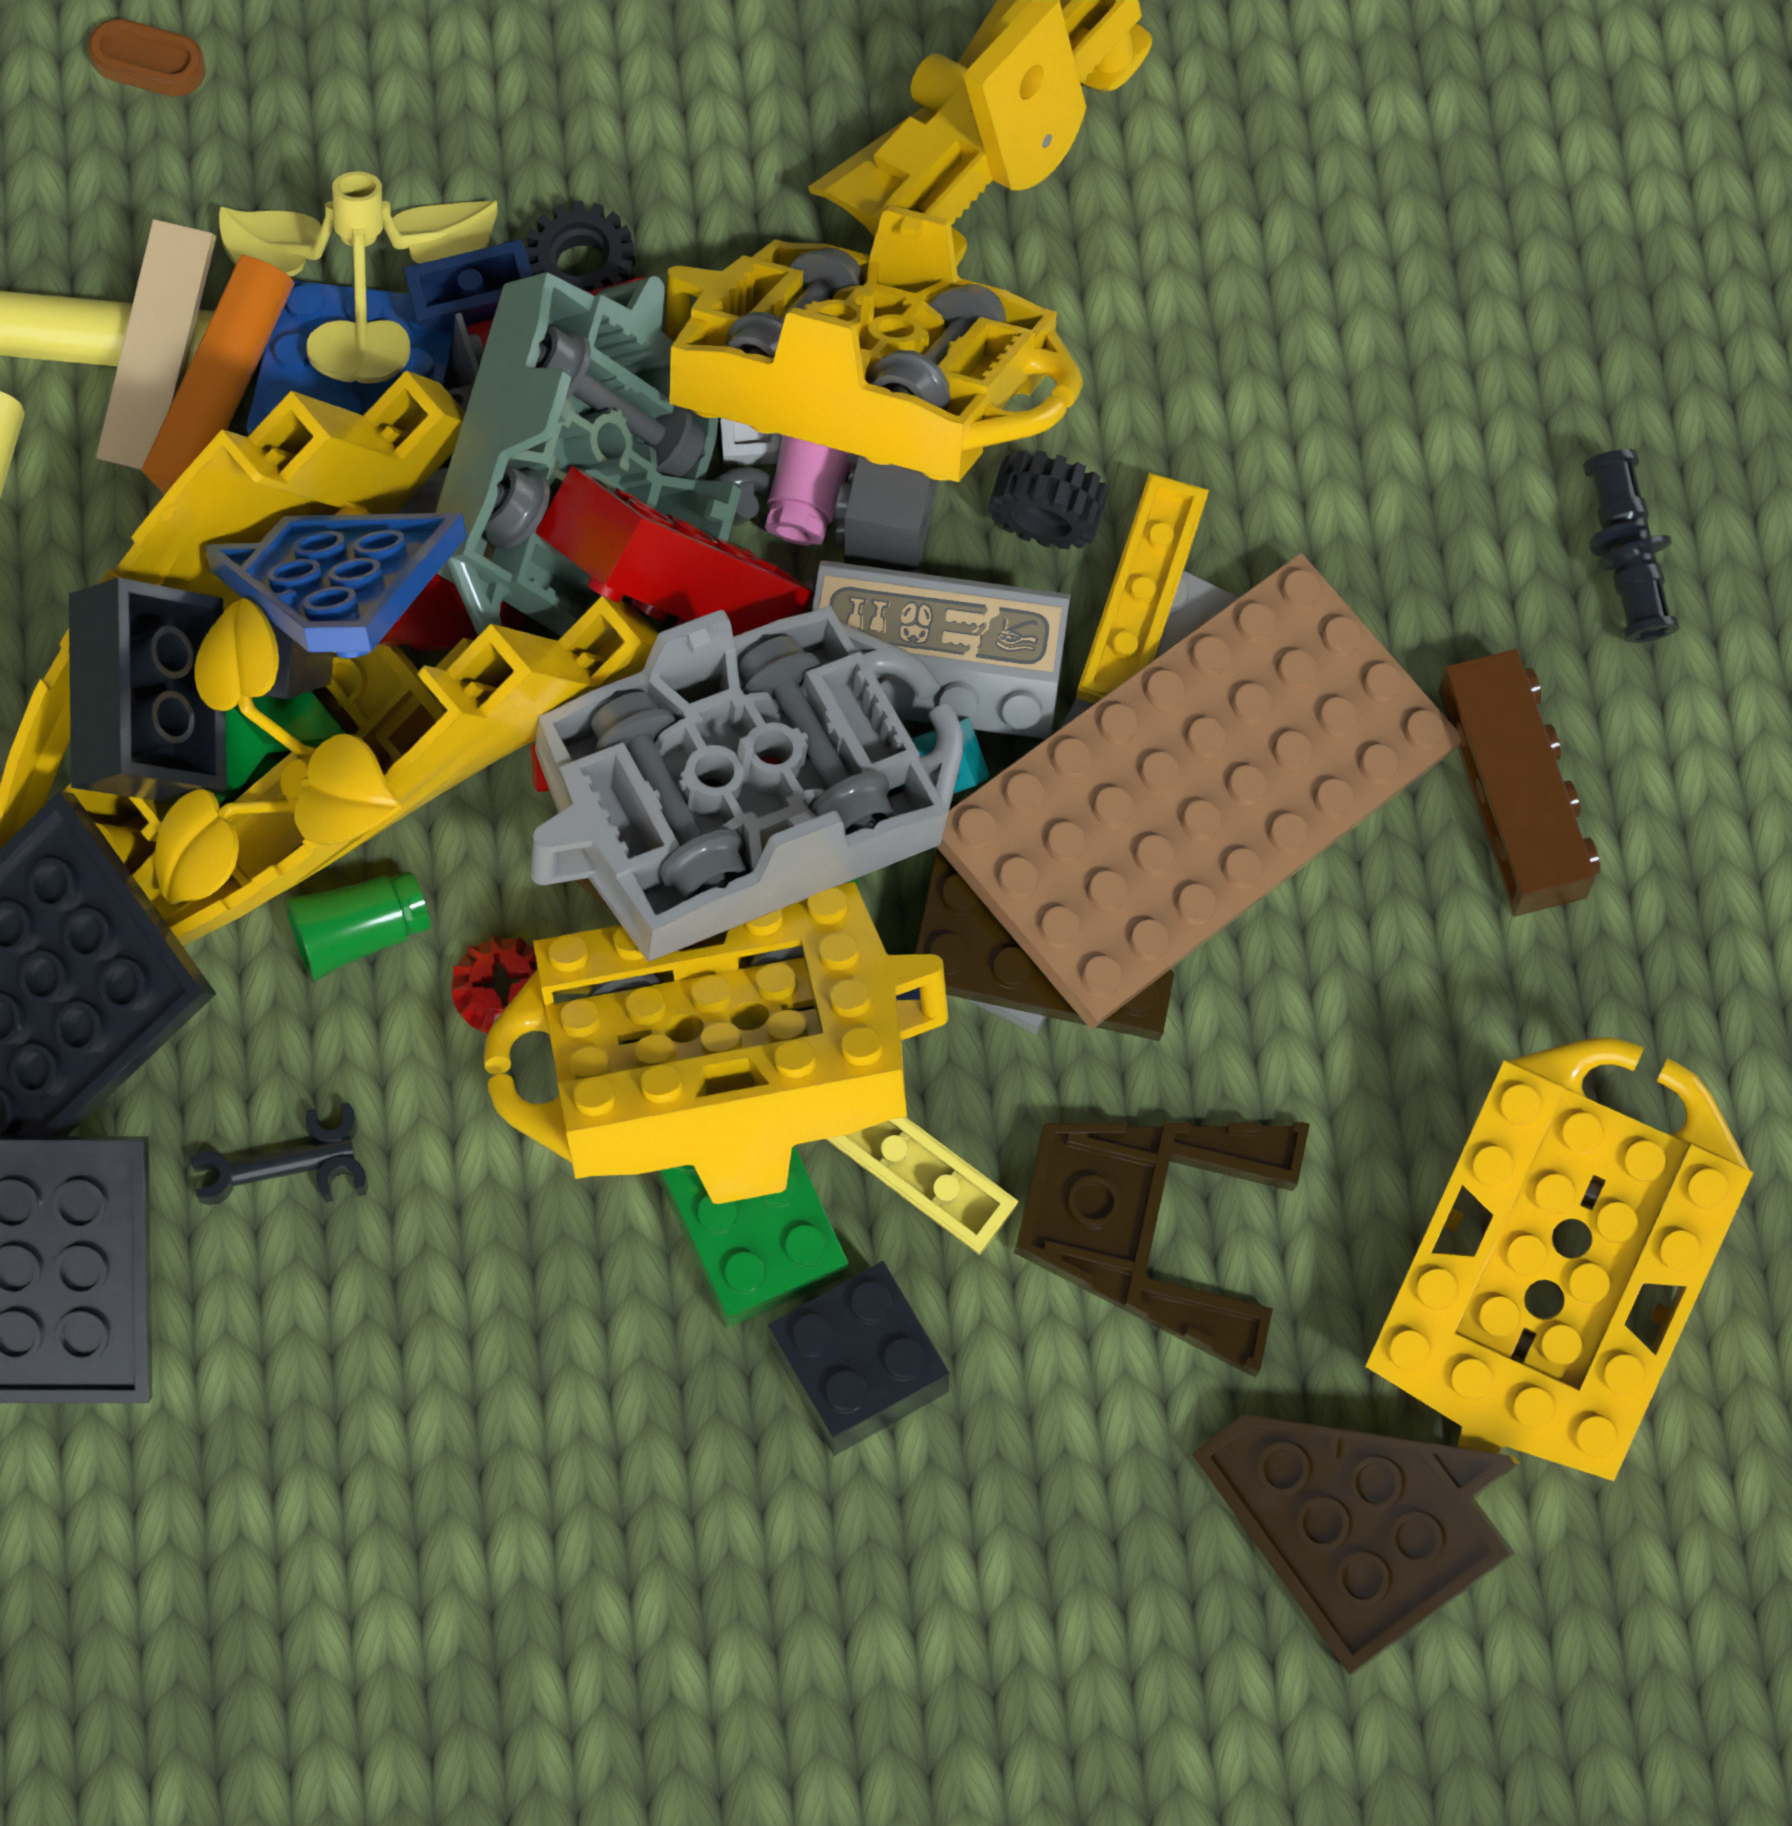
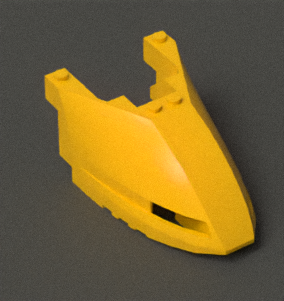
M407 370L364 415L290 391L248 437L223 429L214 437L131 536L135 543L114 570L108 569L98 584L119 577L223 598V609L225 612L232 603L241 600L242 597L210 572L205 550L208 544L260 543L284 516L395 514L454 452L465 411L439 382ZM601 596L558 641L490 624L475 640L463 638L435 668L424 665L418 670L398 645L393 647L377 645L372 652L355 658H341L334 652L331 684L311 692L346 734L362 739L371 748L378 760L386 782L399 799L402 809L372 830L338 844L320 845L305 838L301 841L303 843L302 846L277 865H270L263 872L253 877L252 881L236 864L225 884L216 892L201 900L181 901L176 904H170L163 897L159 887L155 869V847L160 826L164 817L173 806L171 803L71 788V783L62 792L75 794L179 942L184 946L256 909L273 897L290 889L354 850L435 797L504 756L535 741L539 715L555 710L592 690L641 672L644 669L658 633L632 604L622 601L617 603ZM69 628L59 644L62 648L44 679L39 680L33 691L8 755L0 784V849L47 804L49 792L70 742Z

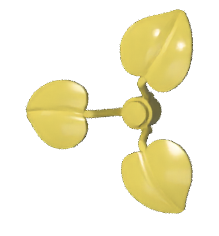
M359 171L344 173L334 180L332 184L333 201L325 204L326 216L322 226L313 217L297 212L273 210L244 212L221 206L219 211L221 241L227 255L235 265L243 254L265 261L279 268L290 277L302 271L306 259L318 260L321 258L333 227L341 240L353 247L355 323L339 320L322 324L309 335L306 349L309 362L318 372L344 382L356 380L360 383H379L396 376L406 366L410 356V339L399 323L388 320L367 323L365 246L374 243L384 227L393 247L400 250L409 248L410 257L419 264L487 248L498 213L497 200L421 206L402 211L392 218L390 202L382 201L381 181L370 173Z

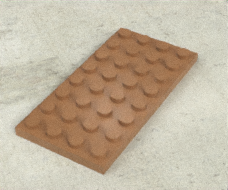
M1300 553L949 810L941 844L936 847L1092 1030L1454 752L1462 741L1456 728L1307 558Z

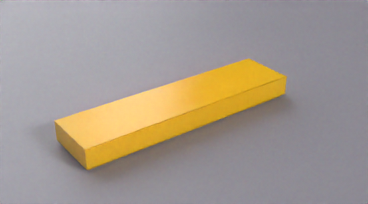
M1149 473L1077 689V699L1095 704L1155 660L1209 490Z

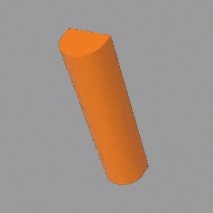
M243 254L241 258L239 257L141 468L142 472L164 495L222 429L228 430L295 283L289 275L265 261Z

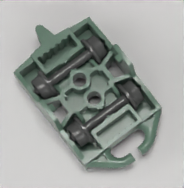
M548 272L504 284L435 512L463 514L467 537L437 574L456 585L478 636L490 624L502 626L500 618V604L502 601L563 636L602 596L586 585L590 577L588 573L535 533L571 466L592 475L597 482L612 493L617 487L639 498L642 503L665 516L670 513L695 526L712 538L717 536L728 542L741 495V487L733 482L705 480L716 442L718 418L702 417L695 414L693 410L669 404L671 346L674 341L661 331L665 287L659 277L651 276L602 289L597 296H593ZM591 407L595 409L594 413L589 414ZM488 540L496 546L492 561L483 557ZM624 595L621 601L631 604L633 598ZM637 609L659 634L664 621L657 620Z

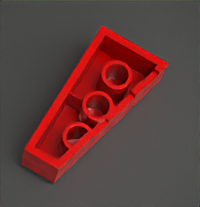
M571 466L535 531L538 536L590 575L586 585L593 591L617 603H620L624 595L632 597L631 604L660 621H665L668 613L676 616L674 621L681 625L718 610H724L730 620L733 637L777 620L804 614L815 595V592L782 568L717 536L712 538L695 526L670 513L665 516L642 503L639 498L617 487L612 493L597 482L592 475L574 466Z

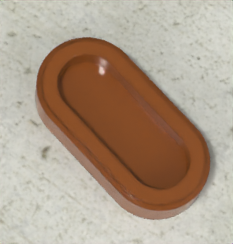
M112 19L100 24L89 38L88 51L95 70L106 79L172 97L184 96L193 92L204 80L206 65L201 48L193 39L187 36L126 19Z

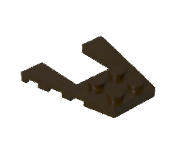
M1259 1122L1229 1123L1227 1126H1189V1123H1164L1163 1126L1127 1127L1128 1123H1044L1014 1253L1236 1369L1256 1377L1261 1370L1273 1308L1145 1278L1169 1162L1294 1191L1299 1181L1310 1124L1294 1122L1292 1126H1259Z

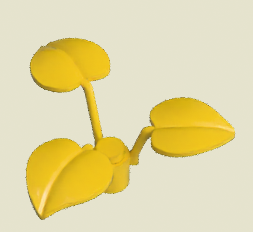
M245 598L232 603L205 636L195 662L196 687L202 700L212 709L228 711L239 704L242 714L294 752L298 759L289 762L281 774L280 787L285 795L284 799L231 802L220 808L212 792L205 789H196L178 799L170 808L160 826L155 847L157 880L163 897L170 904L206 898L221 888L229 879L236 866L239 852L238 833L234 825L229 822L236 815L270 812L295 814V823L302 836L316 844L332 845L348 841L372 830L402 809L399 799L385 780L375 754L362 739L349 734H339L327 739L316 749L302 744L255 707L252 698L266 694L275 683L279 665V653L275 634L266 615L255 602Z

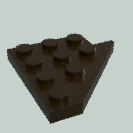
M951 801L949 810L960 802ZM936 847L914 955L934 954L941 957L944 966L946 995L1087 1025ZM1172 969L1105 1019L1096 1028L1160 1041L1164 1033L1173 985L1174 972Z
M1243 1414L1192 1453L1193 1457L1349 1674L1359 1671L1515 1554L1475 1500L1476 1496L1520 1464L1514 1455L1252 1414Z

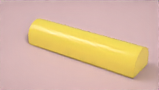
M0 291V356L118 367L133 303ZM199 309L184 373L187 372L213 316V310Z
M907 1117L888 1120L848 1135L825 1139L978 1255L986 1249L1018 1205V1200Z

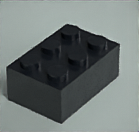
M119 577L69 593L71 788L173 804L185 794L196 789H205L213 794L227 790L225 711H218L207 706L200 697L195 682L196 657L205 636L224 613L223 598Z

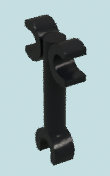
M349 1102L341 1103L343 1121L334 1130L323 1129L316 1109L308 1110L306 1115L307 1129L315 1144L227 1161L225 1157L213 1151H203L192 1156L191 1162L195 1172L216 1170L220 1173V1177L214 1185L196 1189L200 1203L205 1205L219 1204L229 1197L234 1186L319 1169L316 1178L317 1187L326 1203L333 1201L331 1184L341 1174L352 1176L358 1195H366L369 1186L367 1176L361 1164L355 1159L352 1143L358 1127L353 1108Z

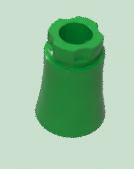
M410 871L389 879L387 875H382L358 884L321 893L284 898L293 937L312 983L347 964L377 951L406 942L409 935L431 928L429 914L421 889L414 874H411Z

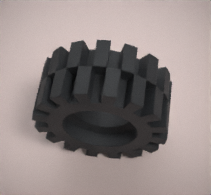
M572 201L574 212L566 214L563 205L560 204L552 208L553 221H550L542 214L536 220L538 232L530 229L527 235L528 247H525L533 276L548 272L585 292L636 278V261L631 232L627 224L621 227V218L613 210L605 218L603 205L593 202L591 212L589 213L584 212L583 201ZM576 246L594 247L604 256L601 268L586 276L565 274L557 263L564 251Z
M1026 450L1018 451L1017 456L1010 453L1001 462L988 504V513H992L991 518L995 523H1004L1002 529L1008 533L1020 532L1019 538L1027 542L1034 538L1040 540L1039 545L1049 548L1051 542L1056 543L1060 549H1070L1071 544L1076 548L1085 547L1086 542L1091 544L1094 541L1108 496V487L1105 482H1099L1101 477L1096 472L1085 473V465L1079 462L1073 465L1066 463L1067 457L1057 454L1055 459H1051L1043 451H1036L1034 457H1032Z

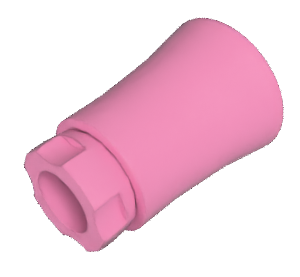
M782 435L775 477L767 502L770 511L766 519L765 529L769 533L780 537L783 541L803 546L822 544L827 524L832 523L841 482H845L851 466L847 462L848 452Z

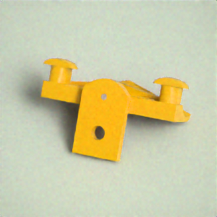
M997 0L958 62L942 54L934 53L925 58L918 66L912 78L911 97L915 102L924 107L808 186L810 193L827 198L844 208L875 237L881 214L886 207L891 205L947 219L952 226L956 218H961L964 209H969L971 201H976L978 194L983 193L986 185L992 181L1010 190L1018 191L1037 185L1047 178L1061 163L1080 129L1087 108L1080 82L1088 88L1102 92L1115 90L1135 73L1148 55L1153 39L1147 30L1136 24L1142 17L1139 1ZM951 227L957 268L966 252L967 241L960 232Z

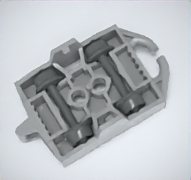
M831 605L816 611L780 619L733 637L731 623L724 610H718L665 630L657 635L644 669L641 672L592 690L555 710L538 716L535 752L558 814L538 826L534 831L530 867L531 879L538 885H548L588 878L648 962L804 900L831 887L839 886L940 845L963 756V731L957 714L950 703L941 704L930 712L929 719L935 728L937 743L933 751L925 756H920L875 675L887 673L898 676L907 682L920 700L928 699L939 691L940 684L936 677L920 659L906 650L841 623ZM806 753L810 757V760L805 761ZM774 757L783 763L776 765L767 764L760 760V758ZM708 779L717 780L725 786L717 788L708 787L701 783V781ZM905 784L903 792L887 798L886 795L890 789Z

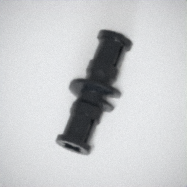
M1620 449L1596 455L1583 464L1585 475L1593 479L1599 504L1597 513L1601 528L1603 529L1590 539L1589 547L1595 556L1602 557L1598 562L1600 568L1615 570L1613 575L1617 594L1621 595L1628 625L1623 630L1625 642L1643 643L1664 638L1680 629L1677 617L1670 616L1663 588L1665 579L1662 567L1655 553L1669 547L1672 544L1671 536L1650 534L1647 522L1649 513L1645 498L1641 497L1634 468L1639 463L1637 451L1633 449Z

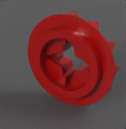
M493 934L486 942L477 946L469 945L466 954L458 965L453 966L451 994L454 1005L460 1016L470 1026L488 1034L495 1020L506 1008L503 1007L501 998L497 997L494 988L484 989V984L494 981L496 964H502V968L506 969L509 978H520L519 983L510 985V995L507 996L508 1005L538 969L534 947L527 944L520 936L516 939L500 938Z

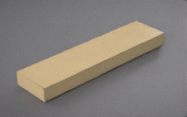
M153 219L96 459L142 470L141 468L182 382L216 241V236L213 233Z

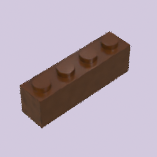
M1518 649L1446 666L1438 692L1447 719L1459 732L1462 742L1458 747V751L1514 917L1586 899L1596 875L1600 873L1599 856L1593 840L1590 837L1584 839L1582 837L1576 817L1580 816L1578 794L1572 781H1563L1557 764V760H1560L1561 757L1559 739L1553 725H1544L1537 704L1541 703V690L1535 671L1531 667L1524 668Z

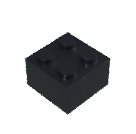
M884 1261L767 1324L769 1345L833 1456L949 1392L950 1372Z

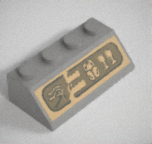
M821 560L812 611L831 605L841 623L906 650L920 659L940 684V689L935 695L928 699L920 700L907 682L898 676L887 673L876 674V679L899 719L932 723L929 719L930 712L941 704L950 703L957 714L958 720L969 717L973 729L1042 739H1047L1051 736L1071 594Z

